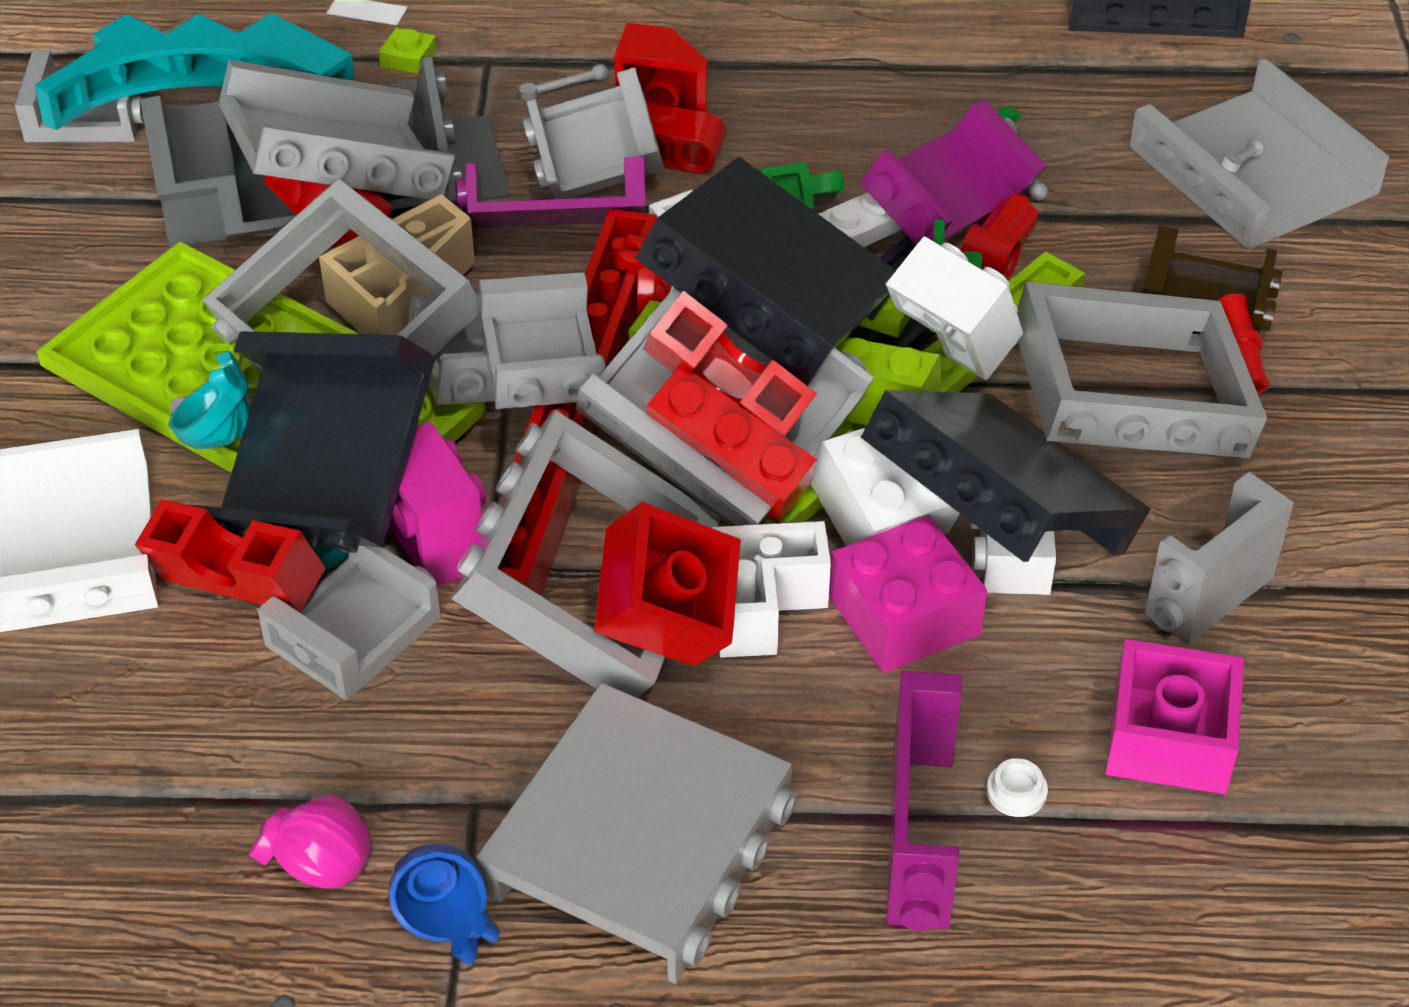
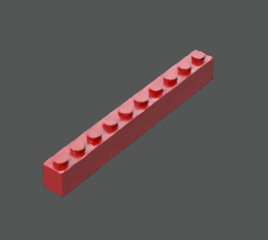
M609 208L585 272L588 286L586 311L596 354L603 356L605 368L630 340L629 329L637 319L636 273L618 269L616 264L618 253L626 249L623 246V242L627 234H634L646 239L657 219V215ZM575 402L534 406L524 436L532 423L540 427L555 410L595 436L598 435L600 427L576 410L577 403ZM517 453L514 462L518 464L522 455ZM549 460L497 568L540 596L543 594L582 480Z

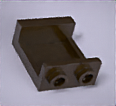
M1159 226L1142 293L1216 301L1229 294H1242L1247 298V306L1254 330L1260 332V330H1271L1277 302L1267 300V297L1277 299L1283 270L1274 268L1277 250L1267 248L1264 265L1261 268L1175 252L1179 229ZM1193 331L1192 334H1200V332Z

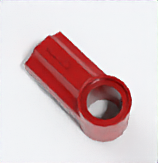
M1013 193L1011 197L1001 199L982 226L973 224L970 227L960 251L981 252L982 270L985 267L993 268L1008 280L1018 263L1022 245L1037 225L1039 211L1032 206L1028 197Z

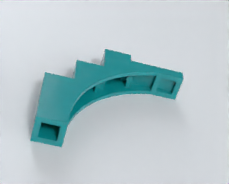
M199 13L167 34L125 14L92 34L94 49L37 83L35 89L43 124L58 130L91 108L135 94L179 87H223L228 60L355 81L351 53L272 13L239 34Z

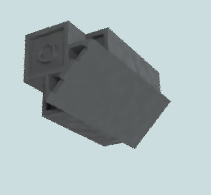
M432 57L422 58L417 80L382 85L410 90L413 94L414 101L408 126L423 149L451 153L455 156L444 195L454 205L458 204L457 178H466V163H476L481 179L482 200L510 196L507 179L488 115L452 120L451 116H442L441 105L444 104V98L447 97L446 82L443 69L434 70ZM160 96L140 99L156 190L162 205L169 249L179 242L192 246L276 233L297 216L264 183L265 175L253 174L219 106V101L165 109ZM377 192L393 207L390 215L407 212L431 200Z

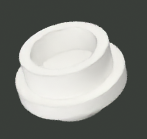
M1013 758L1002 762L992 771L988 778L986 791L990 803L998 811L1009 816L1025 817L1038 812L1043 807L1047 798L1048 786L1041 770L1034 763L1025 759Z

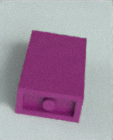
M982 99L971 106L954 130L897 159L889 149L884 150L860 184L917 245L924 236L933 241L934 220H945V241L970 228L973 224L987 218L1001 199H1007L1013 193L1024 196L1046 169L1047 165L987 101Z
M644 156L624 157V197L482 202L481 179L476 163H466V178H457L459 208L461 207V211L471 218L473 228L604 223L609 208L645 213Z
M901 671L893 747L886 925L905 926L915 931H926L933 928L949 929L959 862V847L907 843L910 764L952 767L962 695V675L916 671Z

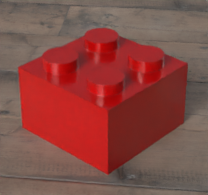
M639 503L606 527L594 632L694 667L731 645L733 640L741 539L647 503Z

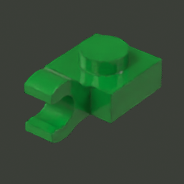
M807 162L759 170L812 210L815 209L813 197L838 194L839 191L845 190L842 171L809 176Z

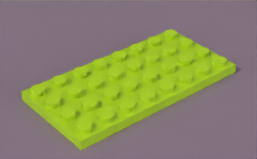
M182 242L177 243L37 350L42 367L232 473L242 436L237 441L219 448H192L183 444L168 426L172 415L170 404L176 398L189 396L197 388L209 381L210 371L221 368L216 355L228 351L234 355L242 373L246 376L248 381L247 394H255L261 372L256 370L245 357L234 352L237 341L230 346L212 329L211 326L217 320L203 302V299L230 276L235 269ZM281 293L277 294L246 322L256 332L359 334ZM428 386L417 426L431 421L444 440L450 438L455 442L486 413L485 402L438 405Z

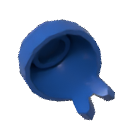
M431 843L411 849L396 863L389 880V898L392 913L403 928L419 938L435 942H451L452 955L465 965H472L476 959L478 939L480 937H483L490 943L498 940L500 933L498 926L492 921L491 916L486 911L487 894L482 872L470 855L456 846L446 843Z

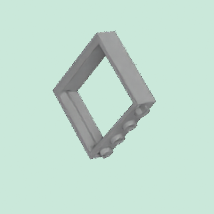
M338 178L203 299V302L217 320L211 326L212 329L224 342L231 346L237 341L240 331L256 332L246 322L350 229L436 297L428 307L397 334L402 335L434 356L479 315V299L468 279ZM246 358L256 370L262 372L263 367Z
M1025 283L1017 307V315L1024 333L1018 340L1047 441L1239 458L1251 457L1267 416L1220 301L1044 283ZM1193 331L1200 332V334H1192V333H1193ZM1058 339L1200 352L1219 403L1076 391L1073 389ZM1065 421L1066 428L1073 430L1059 429L1061 422Z
M555 410L540 427L532 423L523 439L517 444L515 451L522 456L518 464L513 461L509 465L495 488L497 492L502 494L499 503L492 502L475 528V531L482 535L478 545L472 543L457 564V567H459L458 571L463 575L451 599L595 689L603 683L639 698L655 684L665 656L630 644L626 650L606 636L595 633L594 629L497 568L549 460L628 511L639 503L644 502L710 528L718 527L721 517Z

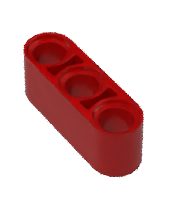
M646 102L664 168L694 174L708 172L713 167L726 138V126L722 120L707 112Z

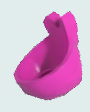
M327 794L292 809L280 807L261 826V834L252 845L248 855L265 866L275 856L277 862L289 875L304 884L323 889L342 888L359 878L373 848L370 831L363 816L351 804L339 796Z

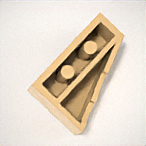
M442 194L392 219V221L462 276L475 264L471 218ZM360 236L319 257L326 302L361 334L397 335L408 325L411 296L432 295Z

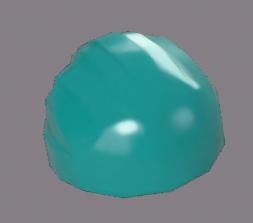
M230 351L216 355L221 368L210 371L209 381L187 396L173 411L168 426L183 444L195 449H214L229 445L243 435L250 412L245 397L248 393V381L245 374L242 373L236 358Z

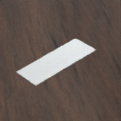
M334 0L326 14L398 25L408 6L369 0Z

